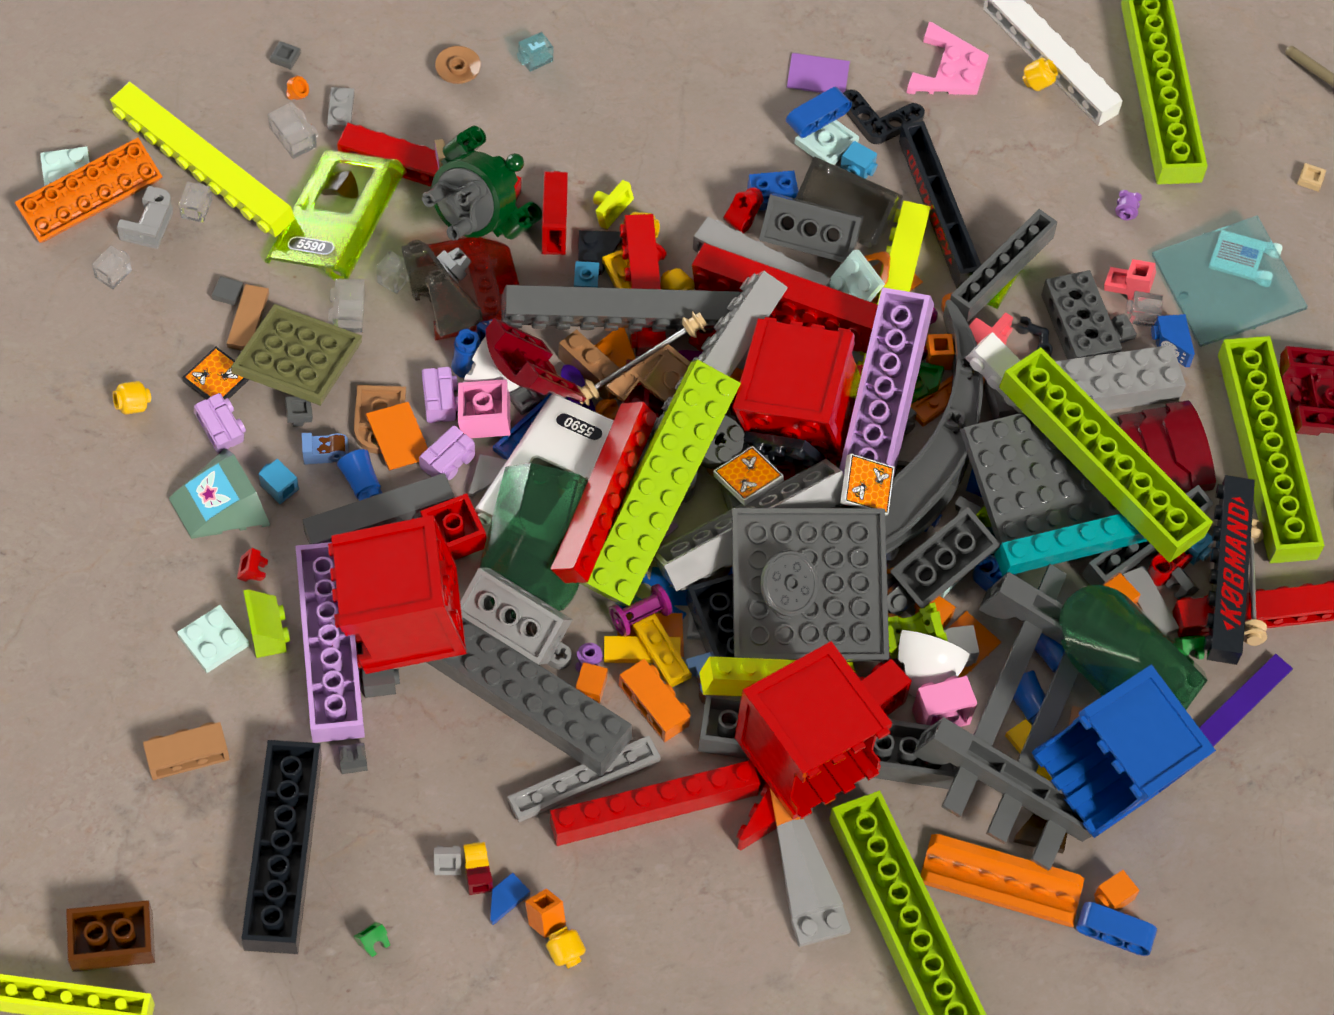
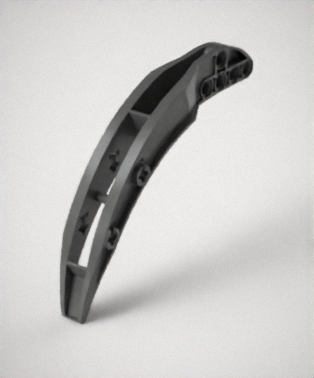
M951 300L946 301L943 314L947 334H952L955 353L952 363L951 395L945 412L926 445L893 479L889 513L885 516L886 554L927 530L938 518L956 493L970 461L960 430L967 426L979 424L983 396V375L975 371L965 359L977 346V343L964 316Z

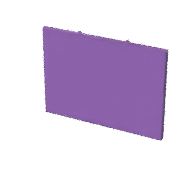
M792 53L787 88L823 93L832 87H838L844 93L846 91L850 61Z

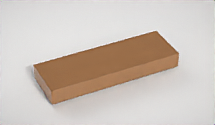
M245 284L227 341V348L243 350L260 325L269 296V288Z

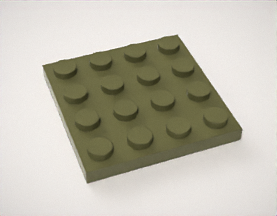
M274 304L231 366V373L321 406L362 343V335Z

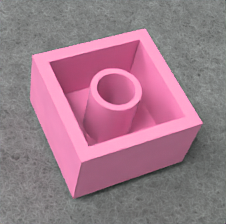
M507 379L458 383V423L463 434L470 438L510 436V394Z
M958 676L947 678L944 682L937 684L929 682L918 688L912 708L916 723L932 726L944 717L959 727L970 725L977 701L968 677L959 678Z

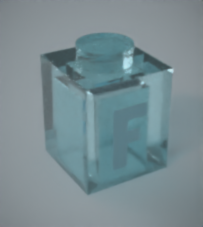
M540 32L518 42L517 58L520 64L525 65L531 72L553 62V46L543 32Z

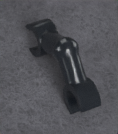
M1021 317L1020 323L1027 326L1017 325L1016 331L1020 334L1032 333L1039 336L1037 349L1041 347L1043 350H1047L1051 357L1053 348L1049 344V330L1032 324L1028 317Z

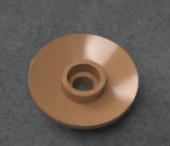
M452 46L439 53L435 61V68L437 74L443 80L454 84H462L473 80L479 74L481 62L479 56L472 49L464 46Z

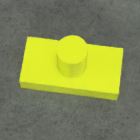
M622 180L610 194L601 191L595 193L593 203L599 205L595 211L600 227L608 229L633 201L634 197L629 182Z

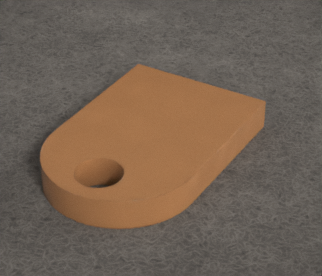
M357 385L354 434L358 445L362 449H366L370 453L382 454L379 446L371 442L375 436L366 413L405 403L406 387Z

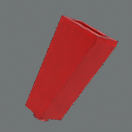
M544 171L542 254L566 255L568 172Z

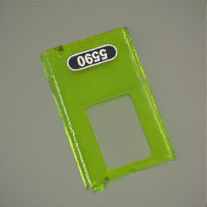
M331 150L324 151L292 209L295 220L278 235L265 259V263L270 264L271 260L321 268L325 269L331 279L340 283H346L405 173L402 163L396 159L390 160ZM338 163L375 168L350 214L313 209ZM334 271L339 272V273L341 274V276H339V275H337L336 273H334Z

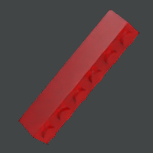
M653 214L625 215L624 223L620 224V238L625 240V246H622V259L627 260V267L624 268V281L629 282V289H661ZM642 328V331L630 334L631 348H635L636 356H641L666 340L665 332H652V328Z

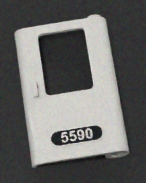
M551 395L476 506L475 511L481 523L488 525L497 522L558 551L614 420L562 397ZM534 458H540L575 475L542 526L534 525L501 509Z

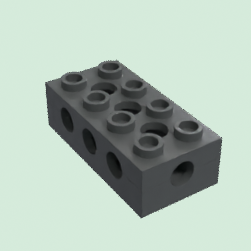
M772 193L770 194L759 240L844 262L850 253L856 249L864 216ZM785 216H789L794 220L793 228H787L784 225L783 220ZM808 222H812L817 226L816 234L807 232L806 224ZM830 228H835L839 231L840 237L838 240H833L829 237L828 232Z
M1090 270L1045 280L1041 296L1067 359L1121 352L1122 346Z

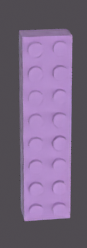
M882 287L839 468L843 475L847 455L854 454L893 466L894 479L934 307V302L930 295Z
M329 543L296 546L310 728L313 743L365 738L355 634L345 636L340 627L336 628L334 614H338L339 609L338 602L333 601L332 589L337 587L336 581L332 582L330 568H335L334 556H329Z

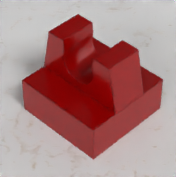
M251 548L241 556L237 579L245 582L249 579L262 581L266 577V573L258 569V566L264 568L268 565V559L260 555V550Z

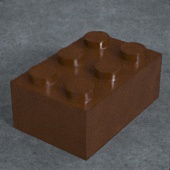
M149 900L66 909L68 962L72 972L155 963L153 911Z

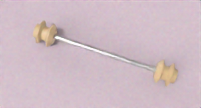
M692 311L690 319L683 317L682 324L685 328L594 385L592 381L585 379V386H578V388L587 399L580 403L584 404L586 402L590 406L589 400L591 398L599 400L598 388L684 333L688 332L690 336L696 338L698 330L701 329L706 332L704 326L707 323L701 313L695 314Z
M1252 518L1249 556L1251 620L1245 621L1243 640L1251 646L1260 645L1267 640L1266 623L1256 619L1254 544L1263 539L1264 533L1262 532L1263 523Z

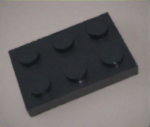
M746 431L744 435V441L753 446L763 456L768 455L769 461L772 464H777L778 461L791 467L802 465L808 469L825 459L830 461L803 439Z

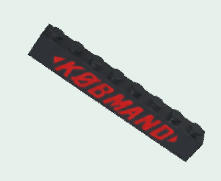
M919 121L905 124L901 128L899 143L923 205L931 206L928 217L957 289L981 266V263L925 122Z
M1225 475L1222 484H1218L1216 488L1215 498L1219 499V505L1215 507L1214 519L1218 521L1217 526H1214L1212 541H1216V546L1211 551L1210 562H1214V569L1210 570L1209 584H1212V591H1209L1207 597V605L1211 606L1210 613H1207L1205 627L1209 628V635L1205 636L1203 649L1207 650V660L1237 665L1243 654L1255 480Z

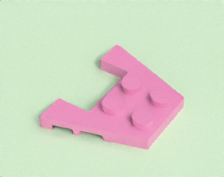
M929 22L923 43L945 48L936 77L932 78L912 73L907 93L915 94L916 91H926L929 94H934L935 91L948 92V94L977 95L989 55L936 24Z

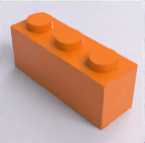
M643 659L619 675V687L664 743L689 727L691 712L684 702L680 703L671 685L665 684L661 680L660 673L653 664L649 665Z

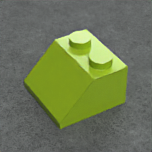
M249 589L243 590L256 658L287 652L285 643L290 642L288 628H282L281 620H286L283 605L277 604V599L274 595Z

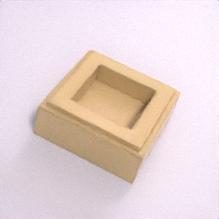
M443 139L435 140L438 169L443 166L441 161L445 158L443 154L445 141Z
M1304 163L1297 185L1319 192L1326 170Z

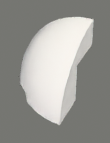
M485 336L472 358L474 363L469 373L465 375L464 382L507 379L493 362ZM507 379L509 393L521 387Z
M902 630L898 659L904 663L905 674L912 680L909 693L913 697H916L918 688L926 683L933 682L937 684L944 682L947 678L958 676L970 654L967 651L940 638Z

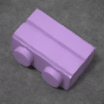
M450 367L423 369L422 382L427 422L455 421L456 411H458V396L454 397V390H458L457 376H452Z
M221 393L207 400L205 399L194 406V414L217 454L224 449L228 450L230 447L244 441V432H246L242 421L234 418L232 414L234 408L228 398L224 399Z
M454 425L419 456L420 468L428 475H431V477L445 473L447 479L451 480L463 463L468 464L474 458L475 443Z

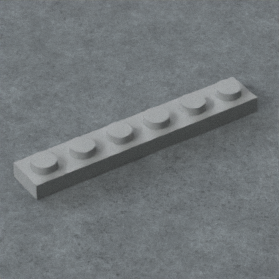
M646 736L626 745L602 777L582 764L508 796V802L518 822H521L660 761L661 757L650 736Z

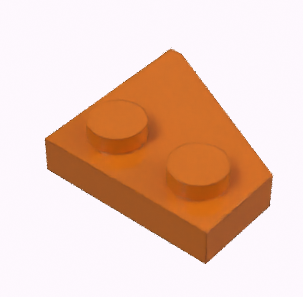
M618 328L617 331H612L595 345L619 368L626 365L627 359H636L625 328Z

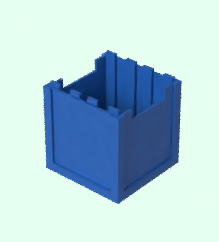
M1151 664L1082 709L1071 725L1038 746L1031 753L1041 767L1044 766L1052 777V783L1058 791L1061 790L1068 805L1072 810L1075 809L1084 821L1082 824L1095 838L1162 792L1216 750Z

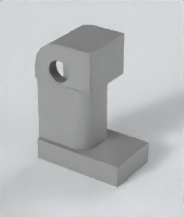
M148 186L142 199L144 211L139 223L120 219L117 230L119 239L122 241L158 249L173 215V207L170 194L166 190Z

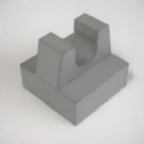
M434 847V875H461V847Z

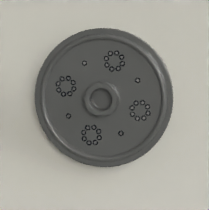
M785 551L774 555L766 563L761 575V592L767 605L780 615L795 616L805 612L813 604L818 591V576L812 562L803 554L794 551Z

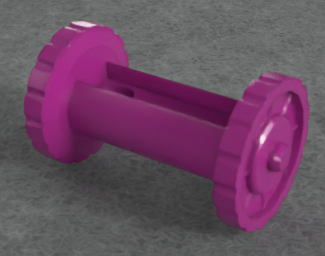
M659 584L653 585L651 587L652 595L623 609L617 604L609 607L610 618L620 635L624 637L629 635L631 632L630 625L660 611L664 616L672 613L671 601L662 586ZM627 612H631L632 618L630 620H628L626 617Z

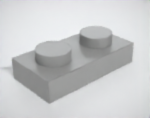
M331 87L327 121L328 130L344 131L347 123L352 124L355 95L353 88Z

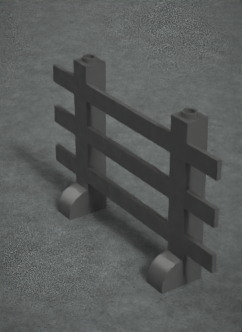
M1051 564L1048 565L1038 589L1008 572L987 589L978 610L989 616L1000 619L1016 617L1023 621L974 734L969 733L943 717L921 734L913 752V755L924 761L934 764H947L950 762L958 767L941 806L957 817L962 816L977 779L1003 794L986 832L987 835L1003 844L1007 842L1021 806L1045 819L1047 822L1031 861L1048 871L1053 865L1065 833L1070 834L1081 842L1092 835L1082 824L1084 821L1075 809L1072 810L1068 805L1061 790L1058 791L1051 781L1036 773L1039 764L1031 752L1051 738L1084 659L1108 673L1099 698L1151 664L1159 675L1163 665L1141 653L1151 625L1140 618L1132 617L1122 641L1099 627L1109 602L1104 596L1094 590L1090 591L1080 615L1056 601L1067 574ZM1043 633L1066 647L1020 756L1016 761L992 747L1040 635Z

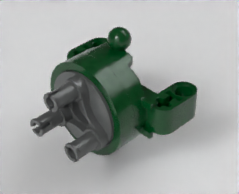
M475 125L459 133L443 147V154L445 156L441 161L443 166L436 172L431 190L422 195L424 196L422 197V202L427 207H435L441 220L448 226L447 235L451 240H458L462 236L479 238L491 231L494 232L497 238L503 234L507 239H515L541 220L543 217L542 210L534 202H528L517 208L515 205L516 192L514 185L518 179L515 172L521 171L524 167L523 157L520 154L513 153L505 160L501 156L492 157L486 153L476 151L486 142L487 138L484 131Z

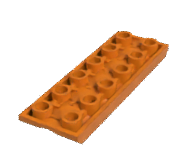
M136 138L17 200L15 205L38 242L43 243L158 182L163 176L140 139Z
M931 834L920 875L927 886L1072 928L1085 879L1079 874L1051 867L1048 871L1031 860L941 834Z

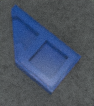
M511 873L492 889L490 923L492 925L497 923L530 895V890L514 873Z

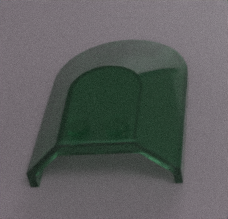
M534 463L505 467L480 568L492 569L558 611L567 608L574 599L580 583H564L551 570V567L588 480L580 474ZM492 597L490 601L492 602V605L495 606V600ZM513 610L511 618L516 619V613Z
M1091 585L1077 590L1064 603L1059 618V625L1062 626L1064 638L1061 640L1063 648L1072 664L1103 696L1152 664L1185 710H1187L1208 681L1205 671L1122 592L1103 585Z

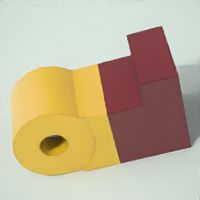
M485 842L463 845L469 895L492 892L493 880Z

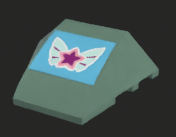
M227 449L221 451L169 497V501L191 539L222 534L223 531L233 529L242 531L247 530L246 527L270 526L257 492L235 455Z

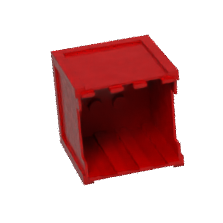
M758 318L741 377V384L733 406L745 433L750 431L803 439L828 459L841 462L864 367L863 364L856 365L852 355L855 344L854 333L850 329L838 328V331L826 330L823 325L812 324V327L803 326V322L791 321L790 324L777 322L776 318Z
M434 515L331 536L332 543L328 544L329 556H334L335 568H330L331 580L332 582L336 581L337 587L332 589L333 601L338 602L339 613L334 614L336 628L340 627L345 636L355 634L356 643L362 642L363 654L357 655L358 667L363 668L365 674L467 654L457 566Z
M830 641L742 690L735 739L794 820L797 817L802 819L811 814V808L822 802L824 805H827L834 801L837 793L843 791L846 794L855 789L856 786L854 784L865 777L870 780L879 775L881 760L875 754L873 748L876 737L880 740L890 734L889 728L892 726V721L833 642Z

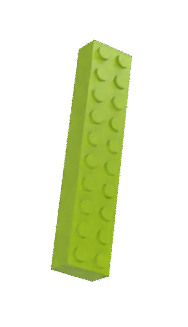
M1122 0L1121 8L1156 183H1202L1208 166L1173 0Z
M1271 337L1224 339L1218 353V358L1248 479L1255 480L1254 504L1258 520L1263 523V540L1269 564L1317 560L1325 545Z
M1041 347L1005 371L999 388L1169 563L1206 536L1213 521Z
M698 359L690 363L626 490L589 581L579 584L623 607L630 606L741 384L740 382Z
M881 791L833 807L829 821L918 1014L986 1015Z

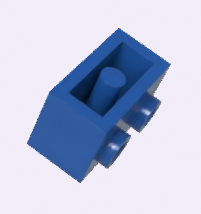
M794 170L749 174L747 189L756 187L762 192L763 203L759 208L760 211L767 209L770 194L772 193L798 199L799 191Z

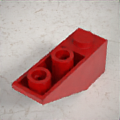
M767 783L760 794L763 796L759 804L755 802L749 812L748 817L751 818L747 825L742 824L736 838L739 839V850H743L777 829L771 791Z

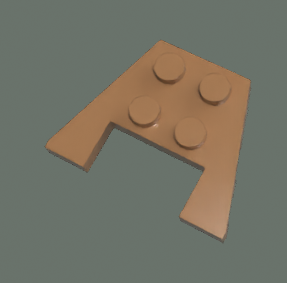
M667 344L614 379L605 388L621 401H625L639 382L660 401L665 403L669 397L672 398L677 391L675 386L684 377L691 362Z

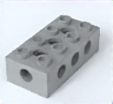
M478 568L461 599L463 618L538 665L549 663L573 620L490 568ZM492 597L495 600L494 608H492L490 605V600ZM513 610L516 613L515 621H513L511 618V613ZM534 623L537 626L536 634H534L532 631V626Z

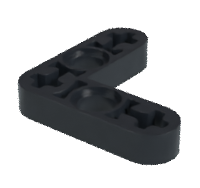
M846 90L843 93L852 103L850 110L846 114L872 144H882L900 135L902 125L923 121L925 110L918 103L908 104L880 118L858 91ZM867 114L870 119L861 120L858 115ZM896 120L901 123V126L893 127L889 122Z

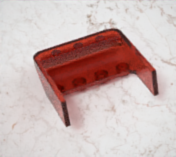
M466 237L415 247L416 267L442 262L438 256L444 250L449 253L457 247L471 260L468 269L479 310L474 314L433 321L435 340L457 337L459 331L463 329L477 332V324L479 322L494 318L502 321V294L506 285H519L511 251L506 244L483 237Z

